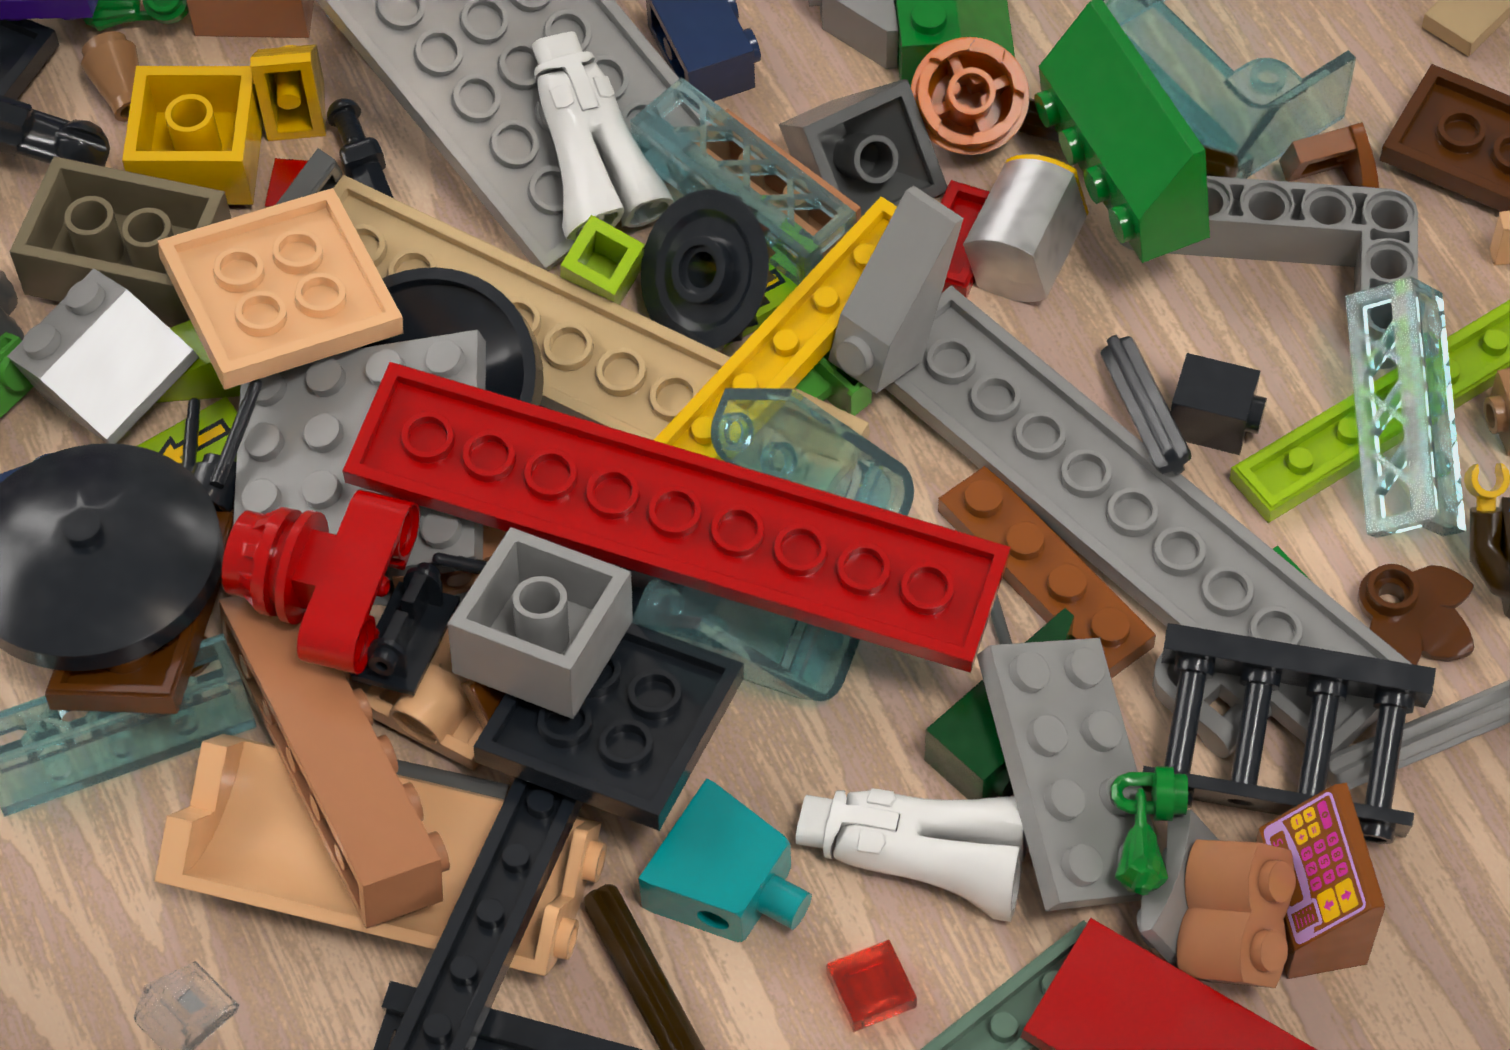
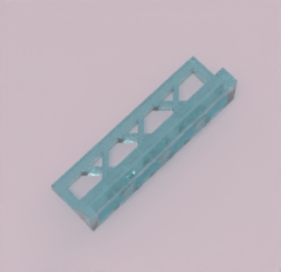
M682 77L630 120L632 136L646 159L659 176L684 196L699 190H720L742 197V202L757 209L758 221L770 229L766 236L767 245L776 252L769 259V263L796 285H799L823 259L822 253L857 223L855 211ZM684 102L700 115V126L674 127L663 118L680 103ZM707 121L711 123L712 126H707ZM734 141L743 148V160L717 161L707 153V142ZM694 142H700V147ZM750 155H752L755 159L750 160ZM777 175L787 183V194L760 195L751 188V176ZM794 189L800 194H794ZM821 209L832 220L812 236L795 222L794 210ZM781 210H787V215L784 214Z
M1411 276L1346 295L1367 534L1379 538L1420 527L1443 537L1465 532L1466 524L1443 293ZM1391 302L1393 320L1378 341L1369 334L1367 309ZM1394 346L1396 347V353L1392 351ZM1388 357L1397 364L1398 381L1384 400L1374 393L1373 377ZM1394 417L1403 424L1404 440L1393 457L1388 459L1380 453L1379 436L1391 418ZM1399 477L1409 485L1411 511L1386 517L1384 497Z
M221 633L202 640L193 668L218 659L222 668L197 677L190 676L178 714L88 711L84 717L67 722L61 719L70 711L50 710L45 696L0 711V736L16 730L27 731L21 739L0 746V808L4 817L201 747L202 741L221 734L233 736L257 727L242 680L224 634Z

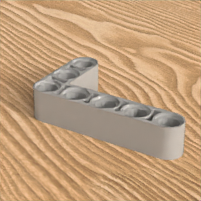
M1207 176L1210 238L1168 254L1354 267L1353 347L1355 354L1363 363L1378 369L1392 368L1401 364L1407 357L1418 310V210L1410 196L1402 191L1386 188ZM1129 242L1122 244L1126 248L1133 250Z

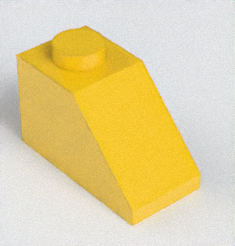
M317 44L302 46L286 45L279 48L258 49L250 57V67L267 140L277 141L326 136L325 86Z

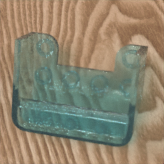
M725 388L711 424L713 447L718 456L725 462L908 516L914 498V485L911 474L901 462L792 388ZM657 577L644 589L632 623L743 662V680L798 699L826 701L839 692L860 642V639Z

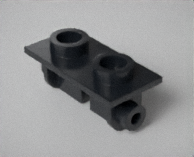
M426 562L419 563L417 567L407 570L403 582H398L376 626L380 634L368 647V664L362 673H352V680L412 696L415 695L447 630L448 622L460 603L459 596L443 593V585L440 580L441 573L436 566Z

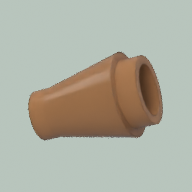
M104 32L92 37L84 44L81 68L108 103L115 118L118 121L127 122L136 66H139L137 48L121 32Z

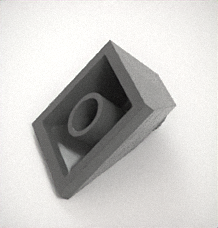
M899 80L831 100L779 124L790 155L861 207V217L880 197L898 206L905 191L913 185L932 198L944 193L948 187L908 80Z

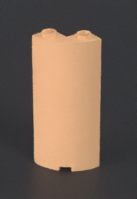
M221 734L202 741L190 806L167 815L154 882L435 950L505 800L397 774L402 785L411 782L415 787L423 808L424 820L422 823L427 833L437 831L441 836L449 857L450 869L442 872V902L366 929L276 747L262 742ZM581 817L576 818L509 968L546 976L558 958L570 959L579 929V921L575 918L587 881L597 883L605 863L607 845L598 841L602 822Z

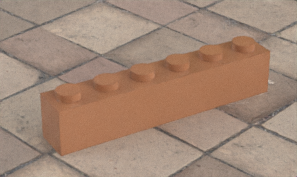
M233 595L219 600L224 645L366 929L442 902V872L450 869L447 850L437 831L427 833L422 823L424 820L423 808L413 784L409 782L402 785L396 774L398 772V762L393 746L385 734L376 736L372 728V710L362 688L352 690L347 681L349 679V672L299 660L297 655V638L301 622L292 625L280 621L278 616L270 617L258 614L246 598Z

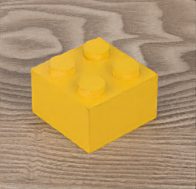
M136 66L122 158L125 171L225 191L228 205H253L263 119L251 67Z

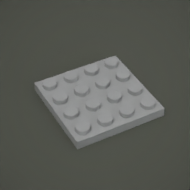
M472 330L353 349L260 378L262 388L237 451L233 525L246 510L267 514L281 507L298 509L302 513L307 510L323 513L328 522L329 533L337 535L354 493L360 489L377 493L345 483L342 470L389 362L485 390L486 341L480 332ZM250 382L242 384L240 387V404L242 399H244ZM419 505V530L405 570L388 567L384 576L388 577L390 581L393 580L392 576H405L407 570L417 567L422 562L433 564L439 569L440 573L460 571L434 564L432 557L437 552L483 560V525Z

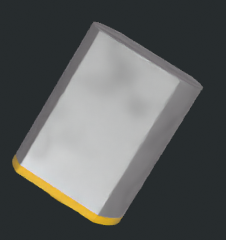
M1034 154L1016 155L1006 160L963 244L979 288L1018 302H1036L1047 298L1089 213L1075 168L1059 160Z

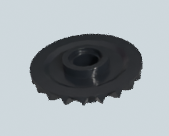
M707 189L695 191L679 198L662 213L649 234L641 263L642 295L645 307L652 321L714 350H723L724 346L730 342L742 341L743 331L748 327L758 325L756 313L760 307L770 303L765 296L767 283L776 279L769 271V259L776 252L767 245L766 236L770 229L758 221L757 209L742 202V197L720 190Z

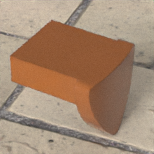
M1363 122L1293 141L1279 159L1287 182L1342 167L1352 186L1379 188L1376 163Z

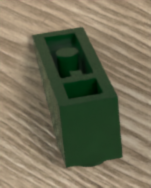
M1064 608L1025 643L1072 640L1074 615ZM983 680L926 729L924 760L967 799L1011 796L1014 793Z

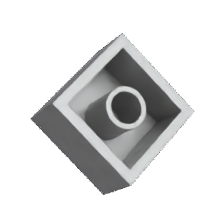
M510 527L448 622L452 672L573 719L633 621L631 571Z

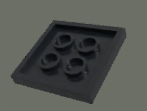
M631 623L573 719L505 693L473 746L475 762L660 831L744 679V663Z

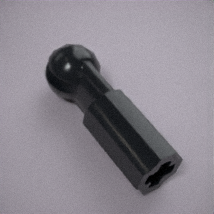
M0 95V152L12 156L20 154L49 164L53 157H59L105 167L110 145L101 127L87 120L75 119L69 121L34 110L30 104Z

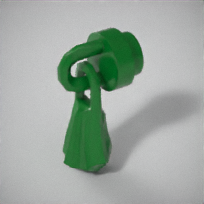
M98 0L93 17L82 19L87 25L101 31L122 23L134 21H157L162 24H173L182 20L189 10L186 0H142L146 11H140L141 0Z
M1155 766L1154 772H1128L1117 776L1111 785V799L1116 807L1129 814H1135V825L1126 836L1115 874V879L1120 881L1121 885L1128 892L1142 896L1148 895L1168 880V874L1157 844V835L1147 823V814H1152L1154 821H1173V815H1186L1188 777L1187 774H1174V767ZM1128 786H1152V801H1146V793L1143 788L1137 789L1135 800L1125 798L1123 790Z

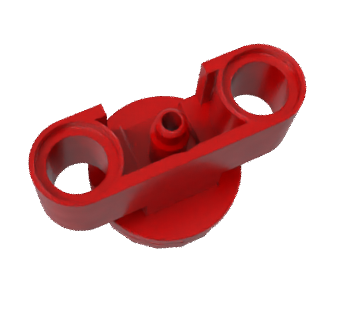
M361 489L357 490L350 500L337 535L329 533L327 519L323 513L307 510L302 513L298 509L281 507L263 514L246 510L236 520L226 543L222 562L223 588L227 594L246 598L258 614L270 617L278 616L280 621L292 625L301 622L297 638V655L299 660L360 674L368 664V647L380 634L379 629L376 628L375 618L369 615L376 596L384 597L388 594L390 580L384 576L387 568L405 570L419 530V505L408 500Z

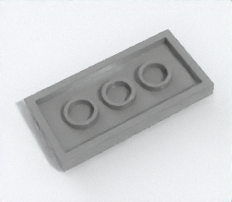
M1100 638L988 646L977 654V659L1045 911L1142 900V895L1128 892L1121 885V882L1115 879L1126 836L1135 825V814H1129L1116 807L1111 799V785L1117 776L1138 771ZM1128 786L1124 788V797L1129 800H1135L1137 789L1142 788V786ZM1147 814V823L1154 830L1150 814Z

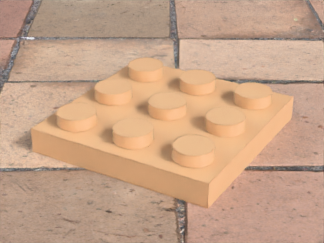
M334 188L158 240L159 257L224 390L403 334V317Z

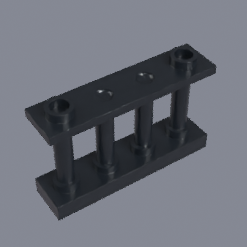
M1172 623L1167 624L1161 663L1174 665L1173 671L1179 675L1164 766L1174 767V774H1187V808H1191L1192 801L1196 800L1282 815L1325 790L1339 702L1346 701L1347 695L1374 699L1373 707L1379 709L1365 804L1353 802L1364 839L1372 843L1392 844L1394 836H1407L1413 826L1414 813L1392 809L1406 714L1413 713L1414 706L1426 707L1433 693L1436 668ZM1214 672L1240 676V684L1246 686L1230 781L1190 774L1206 679L1213 678ZM1280 683L1306 687V695L1312 698L1297 792L1257 785L1272 691L1279 690ZM1143 766V772H1154L1155 767ZM1142 786L1145 792H1152V786Z

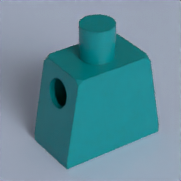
M707 778L638 878L642 908L734 942L746 940L762 914L794 930L804 918L811 903L812 894L785 880L791 869V844L787 838L718 784Z

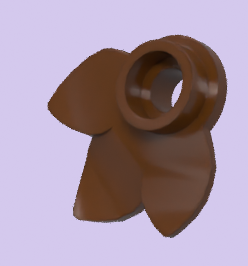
M1385 564L1370 571L1361 581L1358 590V603L1362 612L1371 620L1369 629L1410 663L1418 665L1421 654L1432 660L1453 661L1471 655L1475 646L1471 632L1455 609L1469 597L1474 588L1473 583L1450 568L1430 565L1412 572L1410 569L1399 564ZM1384 594L1393 595L1399 599L1400 603L1387 602L1380 596Z

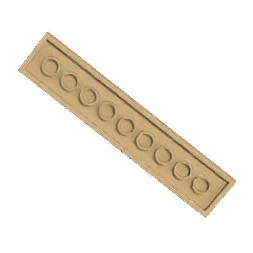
M342 175L334 187L381 278L417 268L437 267L454 269L477 276L490 283L514 304L526 319L536 337L541 352L544 376L541 405L551 410L654 440L730 359L727 355L350 177ZM794 388L727 462L833 494L869 437V423Z

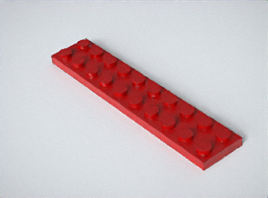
M389 362L342 470L345 483L390 497L416 502L420 506L505 532L512 527L607 563L969 673L972 671L1011 549L1010 546L393 362Z

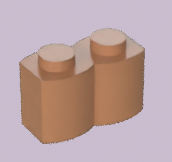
M1196 839L1188 857L1185 873V895L1188 909L1184 914L1178 934V969L1197 980L1211 983L1276 988L1288 956L1283 918L1289 908L1296 886L1291 850L1256 842Z

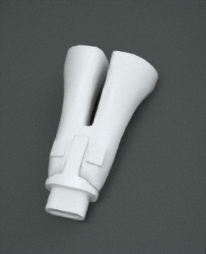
M573 31L536 40L531 46L538 62V66L534 70V76L538 83L541 106L560 165L563 183L562 229L566 240L576 241L591 215L613 227L620 220L622 227H639L658 220L662 213L674 203V200L665 183L646 159L629 131L616 101L610 80L596 64V59L592 52H583L578 37Z
M872 788L867 791L849 792L846 797L844 790H837L833 799L806 795L796 830L797 845L822 848L824 857L827 859L835 858L847 865L861 869L910 878L934 885L966 899L995 920L1011 922L1019 894L1022 862H1024L1028 851V844L1015 796L940 800L895 794L894 791Z

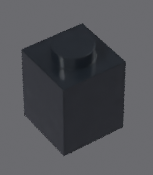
M1187 353L1171 405V413L1185 441L1240 455L1246 432L1258 434L1267 403L1266 397L1256 395L1261 371Z

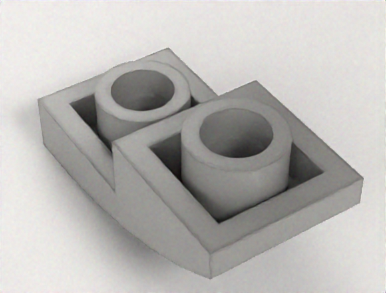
M1191 809L1187 810L1186 815H1173V821H1168L1167 847L1162 853L1168 880L1157 890L1142 896L1141 909L1137 913V925L1144 942L1149 947L1155 948L1176 968H1178L1177 940L1184 914L1188 909L1185 895V873L1191 848L1196 839L1219 840Z

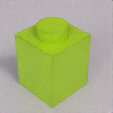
M591 215L560 265V277L620 305L641 271L645 244Z

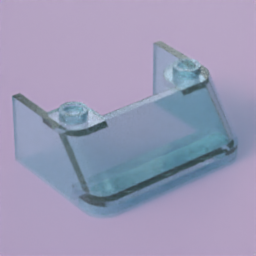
M1103 0L1200 143L1234 153L1238 157L1239 168L1235 178L1247 179L1282 157L1293 141L1317 135L1345 116L1356 57L1349 50L1304 78H1301L1286 63L1273 58L1254 59L1233 71L1163 3L1167 0Z

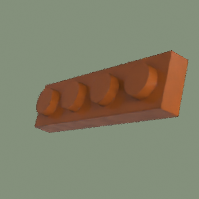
M983 466L938 498V512L956 531L1011 547L1002 578L1046 623L1066 608L1074 615L1072 640L1100 638L1111 679L1154 648L1156 634L1006 483L987 467Z

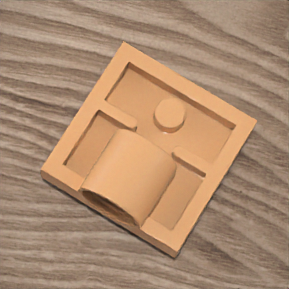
M447 627L414 696L371 685L366 693V697L372 710L373 719L473 771L479 763L475 762L473 746L483 729L460 685L470 679L452 672Z

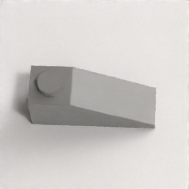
M914 185L905 191L840 314L828 361L876 394L922 362L964 218Z

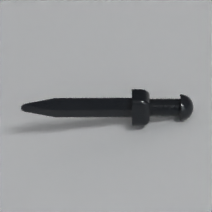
M348 98L335 100L328 108L327 121L331 126L337 128L344 145L340 149L339 156L345 176L394 198L383 173L386 164L382 149L376 139L372 137L366 138L358 118L361 115V108L355 101Z

